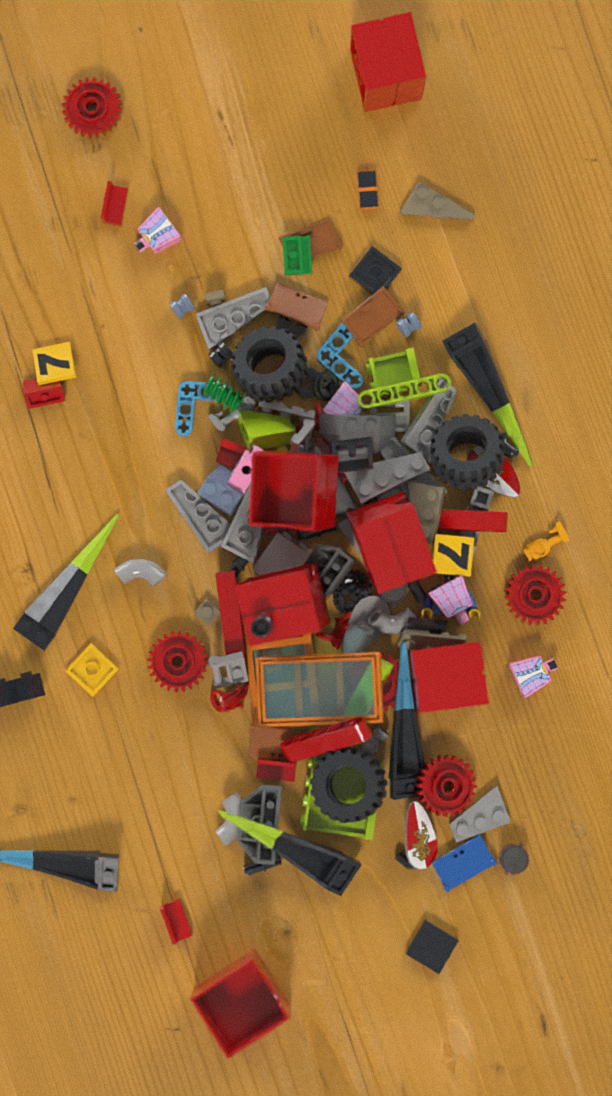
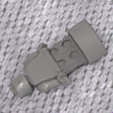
M378 725L373 730L372 736L368 740L361 742L360 747L363 751L373 754L379 750L376 746L381 741H385L389 734Z

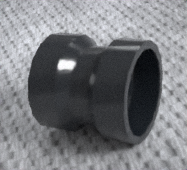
M221 341L217 345V349L209 352L208 356L219 368H222L225 365V361L232 358L233 352Z
M267 615L259 616L251 624L252 633L259 638L267 636L274 629V622Z

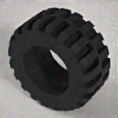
M266 326L261 327V330L258 331L255 329L251 331L250 335L246 334L242 338L243 341L238 342L235 346L237 351H233V360L231 361L233 374L241 390L248 397L255 398L256 401L263 402L265 400L266 403L273 402L276 399L281 401L283 397L293 395L292 392L294 390L297 391L301 387L300 382L303 383L306 378L305 374L307 373L308 366L303 348L296 336L284 328L279 330L276 326H271V328ZM281 355L285 357L282 366L272 373L258 374L254 372L257 363L266 356Z
M463 414L462 417L457 415L452 417L450 421L448 419L442 422V427H437L435 434L431 438L430 453L434 472L440 477L442 482L445 484L449 482L450 487L456 488L458 486L460 490H466V488L474 490L478 489L477 486L481 485L484 487L488 485L489 480L492 482L497 478V474H500L504 464L502 433L498 431V427L494 423L490 424L489 419H481L479 415L475 414L474 416ZM463 443H474L485 450L481 457L472 461H461L450 454L453 448Z
M352 747L341 748L325 754V757L320 758L317 762V767L313 768L312 773L314 775L310 779V785H312L310 793L315 798V801H313L315 806L320 807V812L323 815H328L329 819L340 821V823H354L373 815L383 804L382 800L386 797L387 793L385 791L387 780L384 777L386 773L380 767L381 763L379 760L374 759L371 753L365 752L363 749ZM346 766L358 769L363 774L366 783L363 797L351 804L343 803L337 799L332 789L334 774L340 768Z

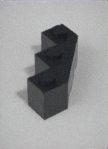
M32 671L21 673V678L6 681L5 678L0 679V707L46 695L40 673L32 674Z

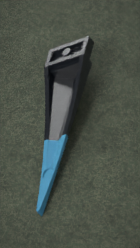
M403 641L400 651L388 774L390 779V798L393 800L422 796L416 794L420 787L415 784L420 783V780L417 778V776H422L420 769H426L414 709L407 647Z
M0 850V862L54 875L96 890L115 892L118 890L119 854L101 853L100 851Z

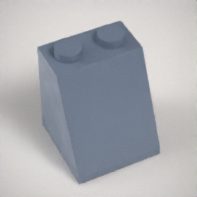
M220 464L208 475L197 493L201 498L233 517L245 493L243 494L227 485L232 471Z

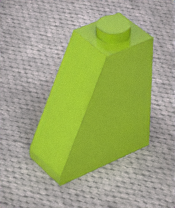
M246 410L239 411L238 425L248 451L251 450L253 445L265 449L291 444L290 440L296 433V428L294 424H291L289 417Z

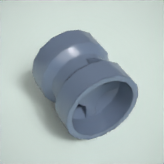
M185 293L180 296L178 301L169 303L179 319L183 318L185 313L192 312L195 309Z
M413 312L407 314L405 319L396 321L398 329L405 338L410 336L412 331H418L422 328Z

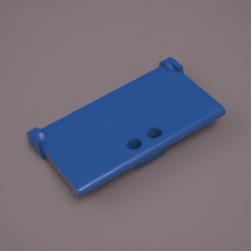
M478 835L431 863L442 881L444 890L448 893L454 887L489 867L497 865V860L489 852L482 837Z

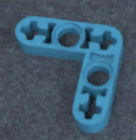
M342 323L319 349L317 360L327 370L334 372L341 382H346L353 390H356L362 386L363 377L339 356L341 351L353 339L350 332L346 334L349 337L348 339L339 333L340 330L344 333L347 329ZM335 337H340L343 339V345L336 347L333 345L332 340ZM322 352L325 354L329 352V358L332 361L334 360V358L337 359L333 362L331 367L328 366L331 364L329 360H322ZM339 363L343 364L346 368L345 372L341 374L337 373L334 369ZM351 370L352 372L349 375L353 378L357 376L359 384L357 385L355 383L351 385V379L348 376L346 377V379L342 377L347 375L348 371Z
M185 381L180 384L175 430L178 435L187 437L193 431L195 400L211 401L210 396L203 397L201 395V390L207 383ZM188 385L190 389L196 390L195 386H199L197 390L198 396H195V392H189L188 395H185L182 389H185ZM184 404L190 405V413L182 414L180 411L181 406ZM179 417H191L190 421L186 419V426L189 427V430H186L185 433H182V430L179 429V426L183 425V419L179 420Z

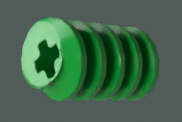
M213 374L205 386L203 395L206 397L211 394V401L217 398L216 403L218 405L224 402L223 408L227 409L230 406L229 412L233 413L241 406L247 394L240 397L241 390L234 393L235 386L228 389V382L226 381L221 385L222 378L220 377L215 381V374Z

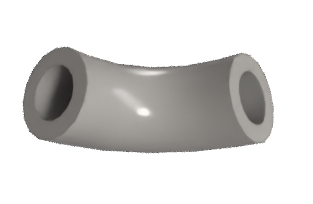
M145 559L128 560L114 569V572L125 584L134 578H143L152 586H155L167 576V573L156 563Z
M408 607L396 615H387L381 609H377L371 613L367 622L371 627L384 634L395 635L402 633L407 628L408 617H419Z
M236 792L221 803L227 813L239 816L242 799L238 792ZM227 819L216 829L218 836L225 846L230 844L237 837L238 826Z

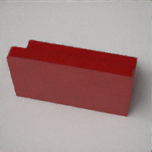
M111 181L107 182L101 212L103 223L122 226L129 192L128 188L115 186Z
M37 378L23 381V394L28 409L66 401L61 381L39 385Z
M222 439L216 462L234 469L242 454L248 448Z
M258 759L256 778L295 781L297 762L289 763L288 761Z
M180 898L161 905L160 911L172 944L175 945L178 941L192 937L193 934Z

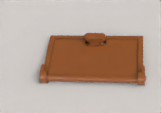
M330 218L282 236L305 237L310 235L311 259L343 248V244L338 239ZM279 237L280 243L282 245V237Z
M277 282L272 296L265 306V310L318 331L328 302Z
M383 286L341 321L356 339L355 342L358 346L362 348L365 343L405 312Z
M251 725L248 758L287 760L280 747V743L289 737L309 732L307 728L291 729Z

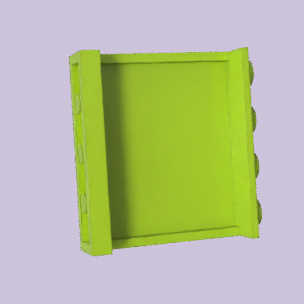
M325 754L310 757L308 767L312 768L311 775H307L305 787H309L308 795L304 794L303 806H306V812L301 814L300 825L304 826L303 831L312 830L373 840L376 812L358 822L340 823V821L329 819L328 815H323L320 812V807L315 806L313 802L315 798L310 793V790H312L310 779L314 775L312 773L313 768L317 767V762L320 758L325 757ZM379 761V762L381 763V764H380V767L382 768V767H383V762H382V761ZM346 766L336 771L332 779V789L337 799L343 803L351 804L363 797L366 783L363 774L358 769Z

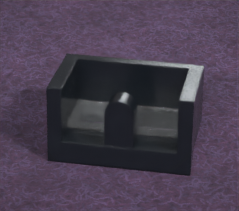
M370 437L331 442L332 455H339L338 473L373 469Z

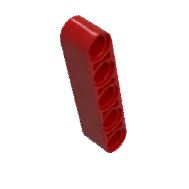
M442 509L438 530L506 533L508 513Z
M235 570L216 572L225 654L230 655L242 651L246 663L240 607L235 591V585H237Z
M359 716L289 737L280 743V747L288 762L293 763L364 742L372 736V732L364 717Z

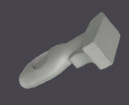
M246 396L241 406L222 420H219L223 414L222 411L218 414H210L208 418L218 431L224 433L226 425L234 419H239L240 410L253 412V408L257 405L252 398Z

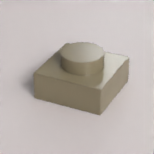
M223 290L204 293L207 305L217 306L222 304V301H226Z
M206 599L194 614L209 626L220 614V611Z

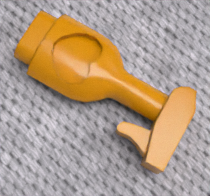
M560 521L555 523L552 530L548 531L549 534L557 532V535L548 540L540 538L526 545L523 552L529 562L537 561L546 556L551 546L558 542L568 541V535Z

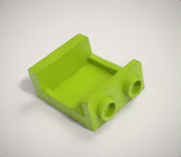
M414 348L379 358H368V364H365L367 374L372 376L373 382H370L371 389L420 378ZM400 388V389H399V393H400V392H404V391H408L407 388ZM382 392L380 394V397L387 396L390 394L388 392Z

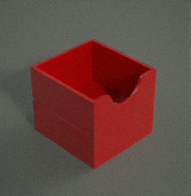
M411 12L385 17L383 20L376 19L351 25L350 53L364 113L422 100L426 73Z
M287 451L252 452L249 526L289 527L307 531L335 527L339 455Z
M404 492L346 512L369 578L378 594L437 572L415 507L412 502L407 503Z
M317 562L248 577L235 585L249 647L320 632L331 622ZM267 615L272 618L274 629L265 637H256L251 631V624L259 616Z
M481 642L408 651L415 710L417 712L426 713L489 704L486 676L483 674L485 669Z
M255 949L194 987L190 997L191 1002L227 1059L290 1019L291 1006Z

